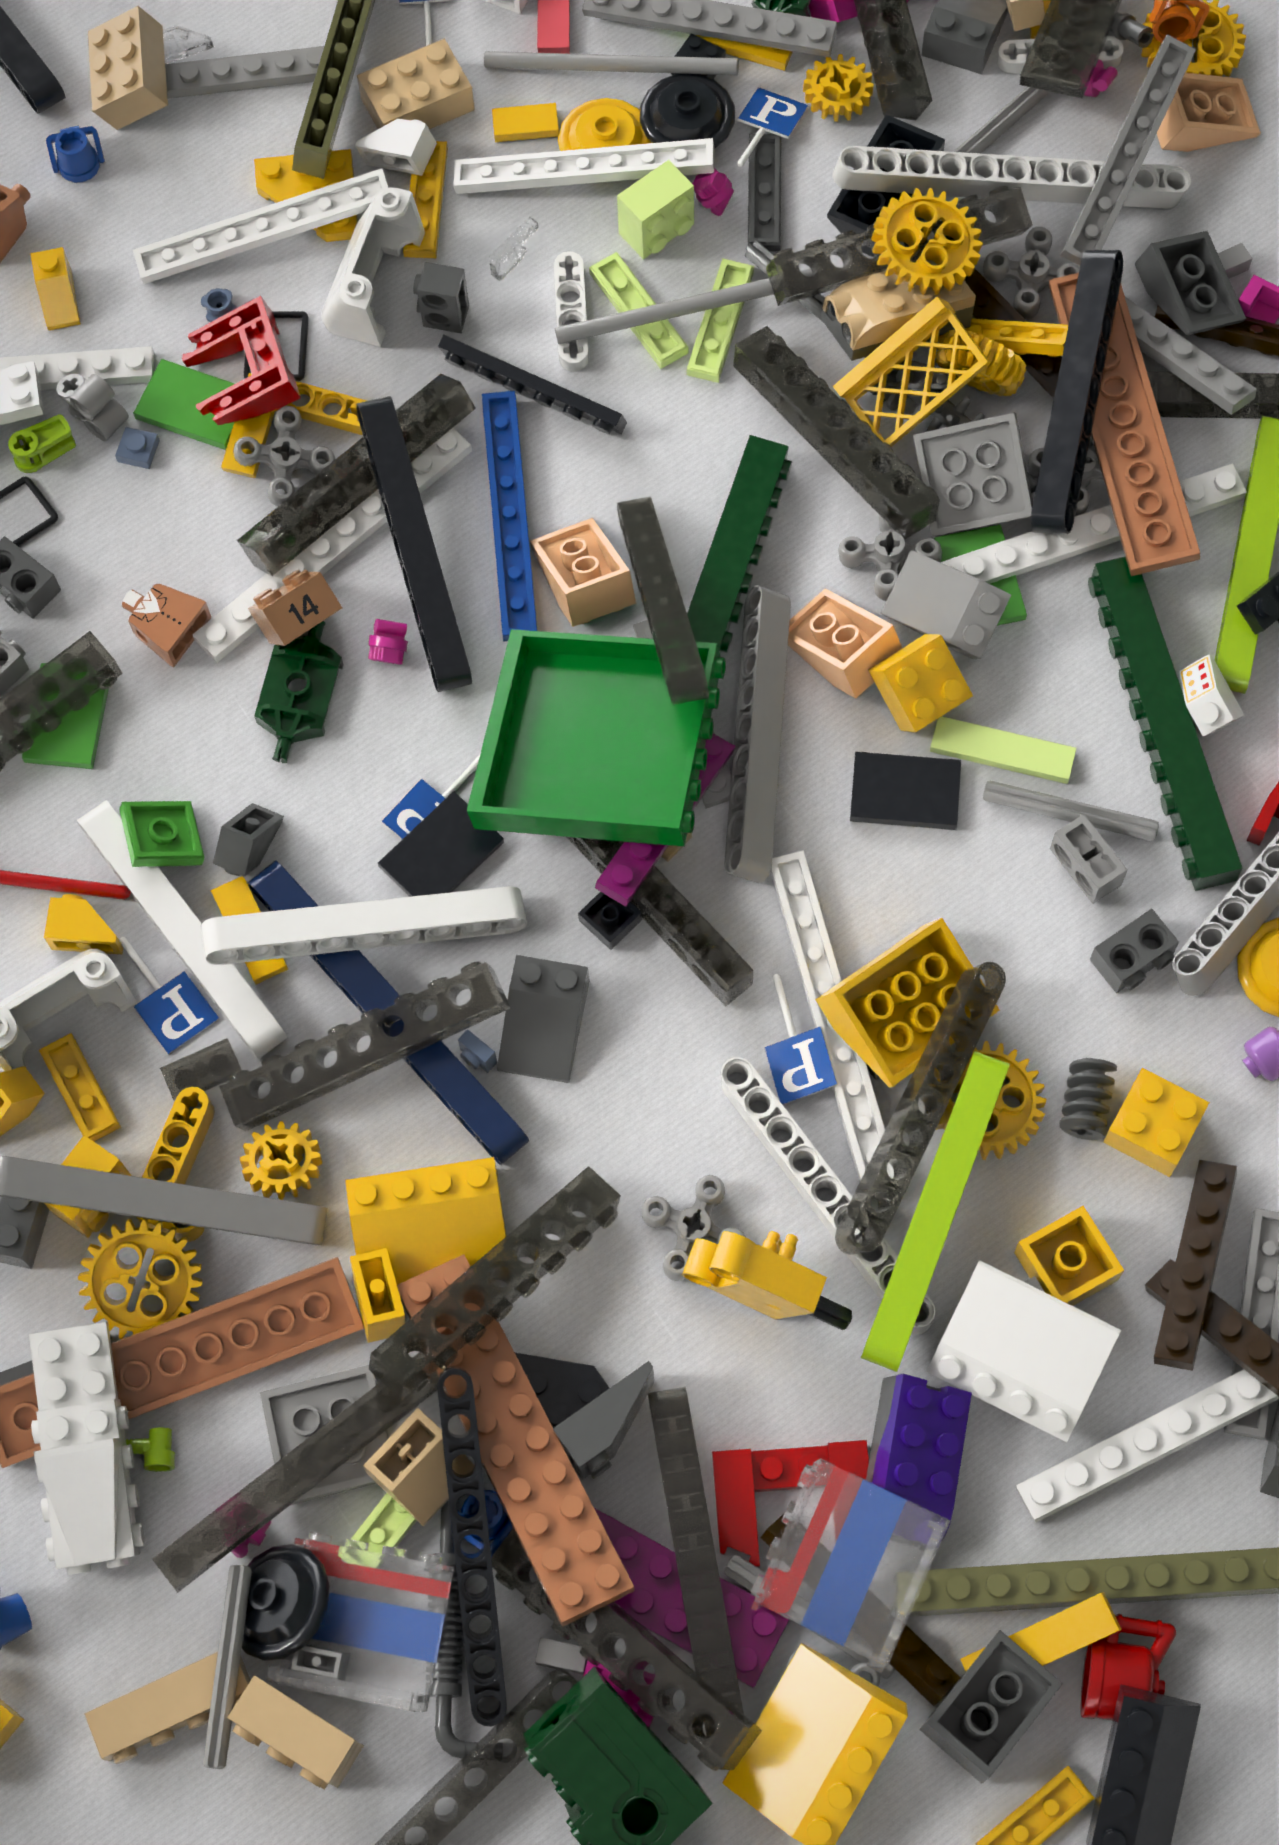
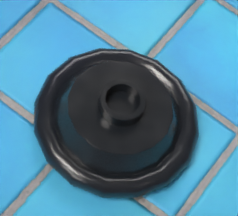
M675 74L661 79L647 91L640 105V124L647 139L652 143L713 138L715 149L728 138L735 124V105L728 91L714 79L700 74Z
M294 1544L273 1546L254 1557L247 1565L251 1568L252 1573L242 1650L246 1654L263 1661L285 1659L304 1648L319 1630L328 1609L330 1584L324 1565L311 1550Z

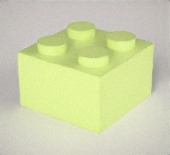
M667 160L617 195L619 235L642 259H645L652 253L660 252L669 241L678 235L686 234L694 225V185L670 160Z

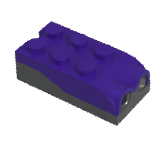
M904 1373L883 1378L866 1480L907 1499L890 1540L923 1549H934L939 1547L946 1536L954 1510L972 1392L950 1386L941 1388L931 1387L927 1385V1380Z

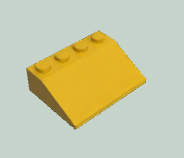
M943 918L921 926L815 999L836 1033L889 1088L895 1086L1000 1011Z
M494 1157L345 1180L355 1253L359 1255L387 1248L397 1285L463 1254L478 1281L512 1276L498 1171Z
M801 1643L723 1779L722 1784L792 1838L804 1845H835L908 1717L907 1703Z

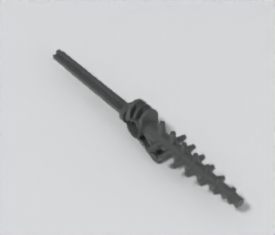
M757 240L752 245L749 244L746 247L747 252L744 256L770 278L794 273L792 269ZM809 286L787 291L821 320L825 297L816 289ZM912 360L911 366L927 367V364ZM893 369L887 375L885 388L901 389L902 380L896 381V374L899 370ZM910 371L908 390L923 391L926 372ZM933 373L930 392L941 393L947 388L949 374ZM884 394L883 402L887 401V407L890 410L898 408L900 394ZM907 395V398L909 397L918 404L912 414L915 415L921 410L923 396ZM968 396L957 406L947 400L930 414L934 418L926 432L937 430L942 425L950 427L982 420L985 418V415L980 412L972 420L965 415L972 401ZM930 397L929 402H931L935 397ZM1027 472L1031 493H1034L1038 478L1036 476L1033 477Z

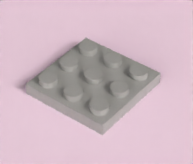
M1015 412L913 435L932 537L1031 517L1033 500L1017 414Z
M372 1364L260 1392L281 1500L284 1507L377 1484L367 1475L363 1465L389 1437Z

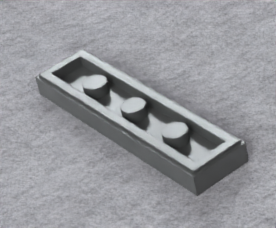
M749 134V144L756 134ZM764 134L749 156L748 245H752L757 240L769 251H780L781 136L775 134Z

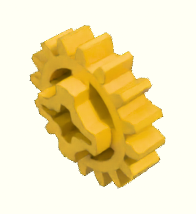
M842 54L838 55L837 60L826 57L824 64L816 60L814 62V70L808 69L806 71V79L803 84L805 103H811V111L813 113L821 110L822 119H825L830 114L833 115L834 122H838L839 116L844 115L849 121L851 120L852 112L861 115L863 113V106L869 107L874 87L872 73H865L866 64L864 63L856 66L855 57L853 56L848 61L843 60Z
M279 1121L278 1127L275 1130H272L266 1124L264 1125L265 1133L263 1135L253 1132L251 1135L254 1143H244L243 1145L245 1155L240 1157V1163L243 1168L242 1173L245 1182L250 1181L249 1183L254 1193L262 1188L263 1196L269 1198L272 1193H277L279 1200H284L286 1192H291L296 1198L298 1197L297 1188L302 1186L309 1190L311 1188L309 1177L319 1178L320 1176L317 1166L322 1165L323 1161L321 1154L318 1153L320 1152L318 1141L312 1139L309 1129L300 1133L298 1123H294L290 1129H286L284 1122ZM305 1153V1161L301 1167L299 1163L303 1160L302 1154ZM262 1155L264 1158L259 1162L260 1167L257 1169L259 1157Z

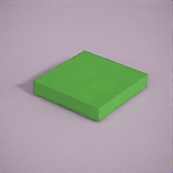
M135 801L121 803L119 810L132 867L197 866L203 864L205 857L191 801Z

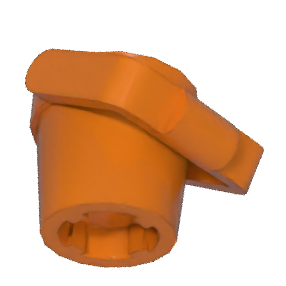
M1154 0V8L1149 17V22L1152 23L1153 35L1160 43H1162L1167 34L1181 42L1189 38L1195 39L1209 13V5L1202 0ZM1189 6L1200 8L1196 17H1194Z

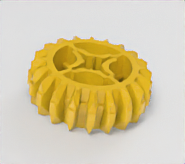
M955 330L946 332L939 344L953 345ZM967 331L991 363L968 382L967 385L979 391H985L990 395L1012 396V394H1015L1025 378L1026 364L1022 358L1015 354L1013 350L1006 348L1004 344H999L993 339L984 337L982 334L978 335L972 331ZM961 338L960 345L967 346ZM937 348L936 363L941 368L950 369L953 350ZM959 350L957 370L967 371L978 360L971 351Z

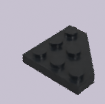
M515 1353L553 1428L609 1389V1386L595 1366Z

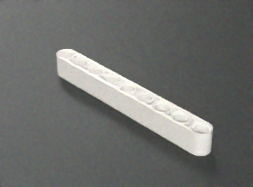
M107 800L76 820L88 839L121 882L129 888L133 898L253 1055L260 1059L288 1039L279 1023L233 964L214 965L206 961L201 931L202 923L159 867H132L122 819Z
M507 886L221 916L204 921L201 925L206 961L214 965L508 934L524 929L527 926V918L521 890L517 887Z
M741 1057L727 1060L721 1069V1088L724 1094L882 1301L886 1290L884 1280L891 1277L898 1255L752 1064ZM734 1072L744 1074L747 1080L740 1085H735L728 1080V1076ZM755 1101H762L768 1105L769 1109L764 1113L758 1114L753 1112L749 1106ZM776 1130H785L791 1135V1138L787 1142L779 1143L772 1138L771 1134ZM798 1159H807L814 1167L808 1172H801L794 1167L793 1163ZM821 1188H829L835 1193L836 1197L832 1201L824 1202L815 1193ZM844 1217H850L857 1222L859 1227L854 1231L847 1232L840 1228L838 1222ZM866 1247H874L880 1252L881 1258L875 1262L867 1261L862 1257L861 1251ZM927 1293L921 1306L927 1314V1319L923 1322L915 1323L911 1335H921L927 1332L933 1322L935 1306Z

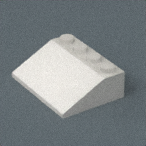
M979 1260L926 1372L961 1390L972 1392L973 1396L1067 1442L1121 1330Z

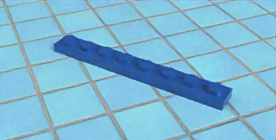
M515 391L482 394L504 642L508 641L511 629L537 631Z

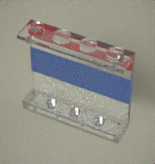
M819 1459L812 1466L807 1464L802 1471L797 1486L803 1489L797 1503L791 1500L783 1515L782 1523L787 1526L781 1539L775 1537L768 1550L766 1559L770 1560L771 1563L766 1575L760 1573L752 1587L751 1595L756 1598L751 1609L757 1611L763 1606L870 1659L867 1666L882 1673L889 1665L951 1520L830 1462Z
M309 1532L308 1539L295 1538L294 1544L304 1545L305 1549L311 1550L322 1562L330 1584L327 1612L319 1630L306 1645L350 1653L345 1679H336L291 1670L293 1653L287 1658L281 1659L280 1666H269L266 1682L412 1712H427L454 1567L443 1565V1557L420 1552L419 1560L405 1558L406 1550L395 1547L383 1546L382 1553L368 1551L369 1543L346 1539L345 1546L331 1544L333 1536Z

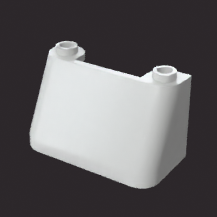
M392 187L383 189L377 194L357 222L322 309V320L330 333L381 347L386 331L384 326L376 322L375 309L369 307L374 293L372 281L383 253L399 257L401 248L410 243L419 247L421 245L425 230L412 192Z
M97 948L82 951L0 1002V1066L4 1071L25 1066L24 1055L27 1049L29 1050L34 1047L26 1033L28 1030L85 995H90L97 1008L103 1005V1003H111L116 1005L121 1012L137 1003L116 966L104 951Z

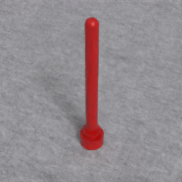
M0 870V884L122 900L129 898L131 895V891L125 885Z

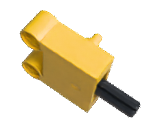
M728 1231L722 1233L718 1244L705 1239H695L682 1276L691 1282L714 1290L776 1320L808 1314L840 1330H845L852 1320V1311L821 1296L827 1277L792 1261L798 1242L797 1236L788 1234L784 1243H782L780 1234L770 1231L762 1246L742 1235Z

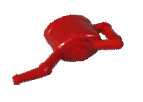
M1122 1614L1115 1615L1121 1630L1088 1645L1086 1649L1080 1701L1082 1718H1099L1113 1721L1120 1684L1164 1695L1165 1680H1159L1158 1668L1176 1636V1629L1172 1624L1163 1623L1162 1620L1150 1621L1124 1617ZM1121 1632L1155 1638L1150 1649L1142 1645L1118 1642Z

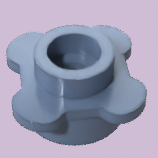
M212 289L201 298V305L207 310L206 319L208 322H212L237 308L232 303L233 295L230 290Z

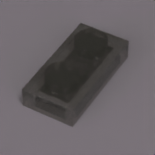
M228 1038L160 1068L174 1101L185 1088L193 1086L206 1091L244 1074Z

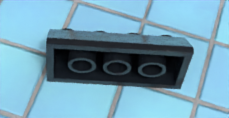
M886 114L869 142L868 147L944 151L945 139ZM842 189L827 213V218L854 249L878 259L881 254L872 252L876 242L871 240L875 230L873 228L875 221L879 217L882 207H888L892 197L899 201L902 193Z
M1120 1684L1086 1845H1171L1201 1704Z

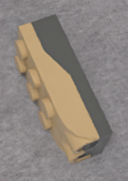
M926 260L929 264L937 266L934 261ZM885 270L856 278L840 285L830 295L825 297L821 313V320L851 361L871 354L936 297L949 302L964 328L970 327L976 295L965 281L962 285L955 282L952 291H948L942 285L938 295L934 293L932 287H928L925 294L922 295L918 285H915L912 291L909 292L907 281L904 280L897 286L895 284L897 275L894 273L886 277ZM950 322L939 330V336L946 334L949 330H955Z

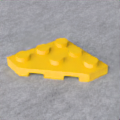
M351 149L331 152L324 179L293 171L294 155L254 159L257 192L266 200L271 199L275 203L354 177ZM357 215L314 228L313 230L316 231L317 236L326 242L350 240L358 218Z

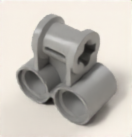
M69 374L63 377L57 384V394L69 404L70 414L74 418L83 421L88 430L102 441H107L129 417L126 410L113 399L115 396L113 389L98 375L92 374L86 379L80 374Z

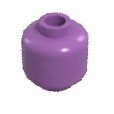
M1267 1027L1244 1044L1247 1057L1242 1061L1254 1078L1262 1075L1266 1080L1274 1081L1279 1078V1030L1275 1027Z

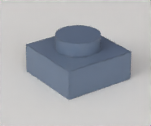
M125 427L115 454L117 462L150 469L160 442L158 434Z
M468 1029L458 1039L460 1050L462 1051L460 1057L473 1069H477L480 1066L489 1073L498 1063L495 1051Z

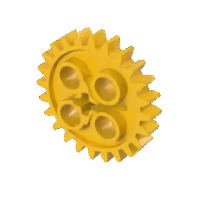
M1202 0L1209 5L1210 10L1197 37L1193 39V46L1196 49L1194 53L1195 63L1190 62L1185 73L1213 76L1225 75L1230 77L1232 69L1238 68L1244 53V43L1246 40V35L1242 34L1244 24H1236L1238 14L1228 15L1229 5L1219 8V0H1213L1211 3H1208L1207 0ZM1189 6L1194 17H1196L1200 8ZM1148 13L1143 25L1152 28V23L1149 22L1151 13ZM1153 36L1152 42L1142 49L1141 57L1148 58L1146 65L1148 68L1151 66L1161 45L1155 36ZM1189 38L1183 42L1192 47V39Z
M915 188L912 198L905 191L902 192L899 201L892 197L888 207H882L873 227L875 230L871 240L876 243L872 252L881 254L877 265L887 264L885 276L887 277L895 273L897 275L895 284L898 286L904 280L907 281L909 292L912 291L915 285H918L922 295L925 294L928 287H932L934 293L938 295L942 285L948 291H952L955 282L962 285L966 275L971 276L975 268L974 265H977L981 256L979 251L983 245V242L978 240L982 232L981 229L973 228L977 218L965 217L969 207L965 206L958 209L956 207L958 198L955 197L950 202L946 201L945 191L938 198L934 197L932 188H929L926 196H922L920 190ZM916 217H921L927 222H921ZM942 220L943 223L937 229L934 238L928 241L917 261L911 262L910 260L917 253L920 244L926 241L935 224ZM945 236H950L955 241L948 240ZM898 242H905L910 247L902 246ZM926 260L934 261L937 266L929 264Z
M988 1041L984 1042L981 1050H977L975 1044L969 1042L967 1053H964L957 1046L953 1053L954 1059L945 1054L941 1061L943 1067L935 1065L932 1074L937 1079H929L926 1086L934 1092L926 1093L924 1102L934 1105L927 1109L926 1116L937 1117L933 1122L932 1130L946 1129L955 1105L950 1095L959 1093L974 1051L1009 1063L1010 1066L1005 1079L1009 1080V1084L1001 1088L990 1118L994 1130L985 1131L979 1148L982 1160H986L989 1151L992 1150L995 1156L1001 1159L1005 1147L1010 1153L1015 1154L1018 1149L1017 1142L1027 1146L1030 1141L1027 1133L1036 1135L1039 1126L1035 1122H1042L1045 1113L1038 1109L1043 1108L1047 1102L1046 1098L1036 1095L1042 1093L1045 1086L1041 1083L1033 1084L1039 1072L1038 1070L1026 1071L1030 1061L1028 1058L1019 1063L1015 1060L1018 1050L1014 1049L1009 1055L1003 1054V1043L998 1045L996 1051H991ZM1008 1095L1016 1097L1020 1102V1106L1014 1108L1007 1106L1003 1101V1097Z
M129 1218L126 1221L124 1231L115 1223L112 1224L111 1238L103 1232L99 1233L98 1239L102 1246L89 1245L87 1250L94 1258H83L80 1264L88 1268L89 1271L79 1273L78 1280L88 1283L87 1286L79 1290V1295L91 1297L84 1305V1310L97 1309V1313L92 1320L94 1323L102 1319L107 1320L109 1331L114 1326L118 1327L119 1339H123L127 1331H132L134 1335L181 1317L180 1312L184 1314L193 1312V1308L187 1301H199L200 1295L191 1290V1288L202 1286L203 1279L193 1277V1274L202 1269V1264L190 1263V1260L196 1256L197 1250L185 1251L183 1249L188 1242V1237L186 1236L176 1241L174 1239L176 1227H172L167 1233L162 1232V1221H158L154 1229L148 1226V1220L143 1218L140 1227L135 1228L133 1221ZM131 1247L138 1253L139 1260L131 1265L125 1264L119 1259V1250ZM152 1248L154 1253L145 1276V1280L148 1282H145L142 1286L135 1309L129 1311L127 1306L136 1283V1279L133 1277L138 1275L147 1249ZM160 1259H168L174 1264L175 1272L169 1276H162L155 1270V1262ZM112 1283H119L126 1289L127 1295L121 1300H114L108 1296L106 1287ZM148 1295H156L162 1300L163 1307L155 1312L149 1311L143 1306L142 1299Z

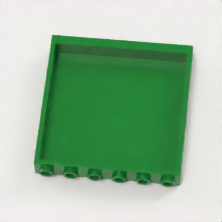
M511 629L467 807V813L474 829L685 847L687 833H692L694 830L695 814L692 811L694 801L698 802L701 795V781L698 780L700 770H705L707 766L706 739L711 740L713 736L714 722L713 718H711L712 710L718 709L720 701V690L717 688L718 680L724 679L726 671V660L720 656L718 644Z

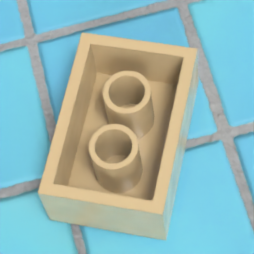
M137 6L88 31L92 112L118 130L168 106L163 25L141 7Z
M445 38L357 75L361 100L377 129L396 119L420 120L429 129H432L475 110L472 86Z
M255 1675L227 1717L236 1723L232 1730L234 1733L256 1746H259L262 1741L270 1745L265 1753L290 1768L296 1762L303 1767L299 1775L324 1790L328 1784L337 1788L340 1786L364 1747L363 1744Z

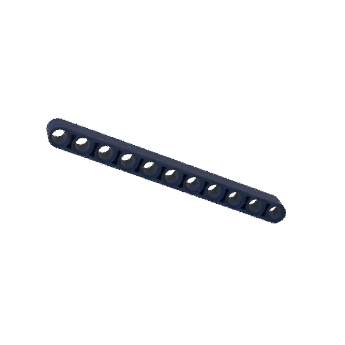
M276 860L247 883L255 896L269 911L318 906ZM359 950L309 955L489 1155L494 1157L499 1165L504 1164L530 1141L513 1118Z

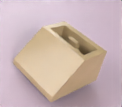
M417 1408L363 1466L367 1475L417 1522L424 1526L449 1500L442 1429ZM462 1454L453 1460L452 1468L456 1473L465 1475L473 1470L474 1464L465 1454Z

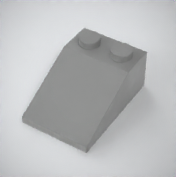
M911 550L880 614L922 635H941L947 647L971 659H981L1011 594L981 579Z

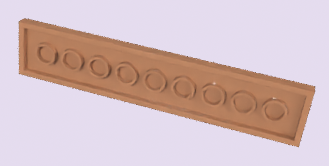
M1079 273L1049 280V288L1059 324L1069 325ZM1120 283L1091 437L1131 576L1200 560V550Z
M463 1254L398 1284L401 1302L438 1377L443 1370L451 1366L461 1367L471 1376L474 1389L481 1464L562 1627L634 1592V1585L561 1442L554 1433L553 1427L465 1255ZM451 1375L445 1380L443 1387L447 1394L457 1396L464 1392L466 1380L460 1375ZM458 1414L467 1432L471 1422L466 1416Z
M332 1258L111 1343L118 1399L121 1401V1406L127 1407L128 1418L132 1419L364 1329L339 1258ZM34 1373L0 1386V1464L2 1468L34 1456V1451L41 1450L40 1443H34L31 1427L32 1421L37 1420L36 1412L38 1411Z

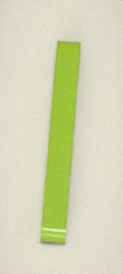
M1267 416L1261 417L1256 435L1246 488L1247 493L1243 504L1214 659L1230 690L1243 694L1246 693L1258 634L1255 635L1236 605L1268 580L1279 523V419Z
M974 1051L866 1341L861 1359L895 1372L899 1369L1010 1064Z

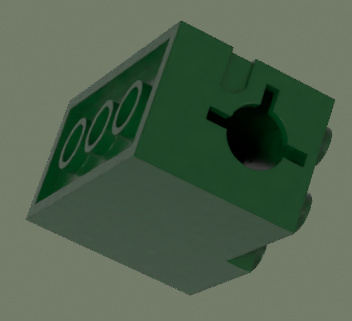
M595 1667L523 1733L528 1745L524 1751L529 1756V1762L543 1777L548 1773L553 1776L551 1781L556 1786L555 1790L566 1802L565 1807L570 1816L566 1822L571 1828L570 1832L581 1845H670L713 1804L699 1782Z

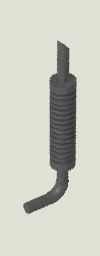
M448 1500L441 1507L440 1553L430 1555V1568H434V1570H430L429 1575L433 1576L430 1579L451 1582L449 1598L429 1595V1599L433 1600V1602H429V1608H432L429 1612L445 1614L437 1662L427 1661V1664H431L430 1667H427V1672H430L431 1675H427V1680L430 1683L426 1684V1696L436 1697L434 1728L436 1739L444 1751L452 1757L461 1759H502V1742H465L455 1737L451 1727L452 1698L462 1696V1684L458 1683V1681L462 1680V1675H458V1673L462 1672V1667H458V1665L462 1664L463 1661L459 1659L460 1656H463V1651L459 1650V1648H463V1643L459 1642V1640H463V1635L459 1634V1632H463L462 1626H459V1624H462V1619L460 1618L459 1590Z

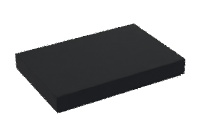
M855 751L850 821L956 830L961 760Z
M453 791L378 862V867L409 897L450 893L504 843V838L497 831L474 829L467 813L468 804Z

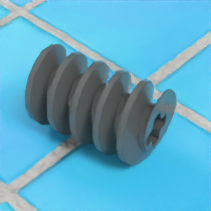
M1083 1058L1075 1060L1069 1065V1072L1072 1075L1067 1078V1086L1070 1089H1067L1064 1093V1099L1067 1103L1062 1106V1114L1065 1117L1059 1122L1060 1128L1065 1133L1085 1140L1105 1138L1103 1134L1096 1131V1128H1105L1108 1122L1098 1117V1114L1110 1112V1107L1100 1102L1101 1100L1112 1099V1093L1103 1089V1086L1115 1084L1114 1078L1105 1075V1073L1117 1071L1116 1064L1102 1059Z

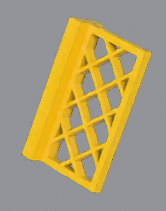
M939 297L933 299L833 385L839 396L845 398L877 445L884 452L888 451L991 364L956 317V312L949 302ZM950 322L955 329L954 344H939V330ZM931 338V343H927L926 341ZM961 338L967 346L960 345ZM919 347L930 348L927 367L911 366L913 352ZM937 348L953 350L950 369L934 368ZM959 350L971 351L978 362L967 371L957 370ZM893 369L903 370L901 389L885 388L887 375ZM910 371L926 372L923 391L908 390ZM933 373L949 374L947 388L941 393L930 392ZM956 375H961L957 380H955ZM868 391L877 392L875 412L864 411L857 401ZM885 393L900 394L897 414L882 412ZM907 395L923 396L921 410L915 415L904 414ZM930 397H935L931 402H929ZM868 416H874L873 422ZM881 417L896 418L895 432L887 439H884L879 432ZM903 419H907L908 421L903 424Z

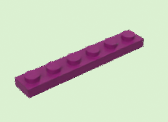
M714 733L711 740L706 739L707 766L705 770H700L698 780L701 781L699 801L732 756L735 745ZM694 801L692 811L697 806L699 801ZM624 842L596 881L595 889L626 907L669 845Z

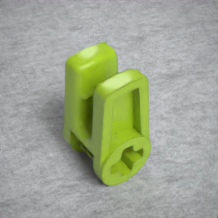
M58 414L26 429L16 431L9 438L8 447L14 456L13 459L16 467L24 473H33L75 448L76 443L67 420L63 415ZM19 440H22L24 445L21 446Z

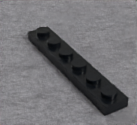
M443 335L438 345L439 349L446 356L444 360L458 368H463L465 364L475 369L474 374L487 381H492L494 377L503 381V386L510 391H515L516 394L521 395L522 391L534 395L532 399L545 407L551 408L552 404L563 408L562 413L574 420L580 421L582 417L593 422L592 426L603 433L610 435L611 431H615L622 435L627 421L617 411L449 336Z

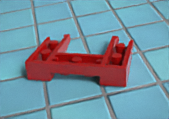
M261 295L188 334L189 340L192 343H197V347L193 352L182 355V361L186 367L224 358L243 350L252 373L251 376L196 404L197 410L203 416L208 413L215 415L212 419L217 425L254 418L301 399L295 378L288 369L277 336L280 332L274 314Z
M867 1440L832 1442L826 1446L751 1451V1449L712 1451L720 1554L725 1556L727 1548L730 1547L751 1556L749 1562L760 1568L754 1492L826 1487L835 1465L849 1472L833 1509L835 1540L837 1542L864 1479L866 1480L869 1464Z

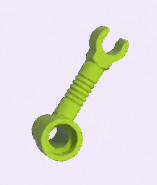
M164 1427L149 1429V1438L126 1439V1445L131 1444L133 1454H144L145 1470L162 1472L175 1469V1452L171 1451L172 1429Z

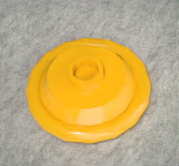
M611 98L590 100L573 109L561 123L557 140L560 151L652 143L647 139L640 124V109L624 100Z
M1279 917L1263 923L1237 956L1238 980L1246 996L1263 1012L1279 1017Z

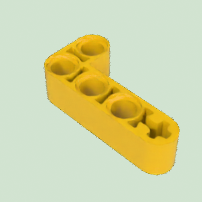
M192 1086L185 1088L178 1094L142 1178L158 1180V1175L162 1170L172 1168L174 1169V1175L166 1182L186 1183L215 1113L214 1106L204 1090ZM200 1102L202 1107L200 1109L194 1108L192 1113H190L189 1107H196ZM179 1135L189 1136L188 1142L183 1147H172L174 1139ZM136 1217L141 1223L143 1218ZM147 1219L149 1228L154 1229L158 1220ZM162 1221V1232L167 1233L172 1227L177 1228L174 1236L177 1240L187 1236L188 1242L195 1241L204 1232L203 1227L188 1226L182 1229L177 1227V1223Z

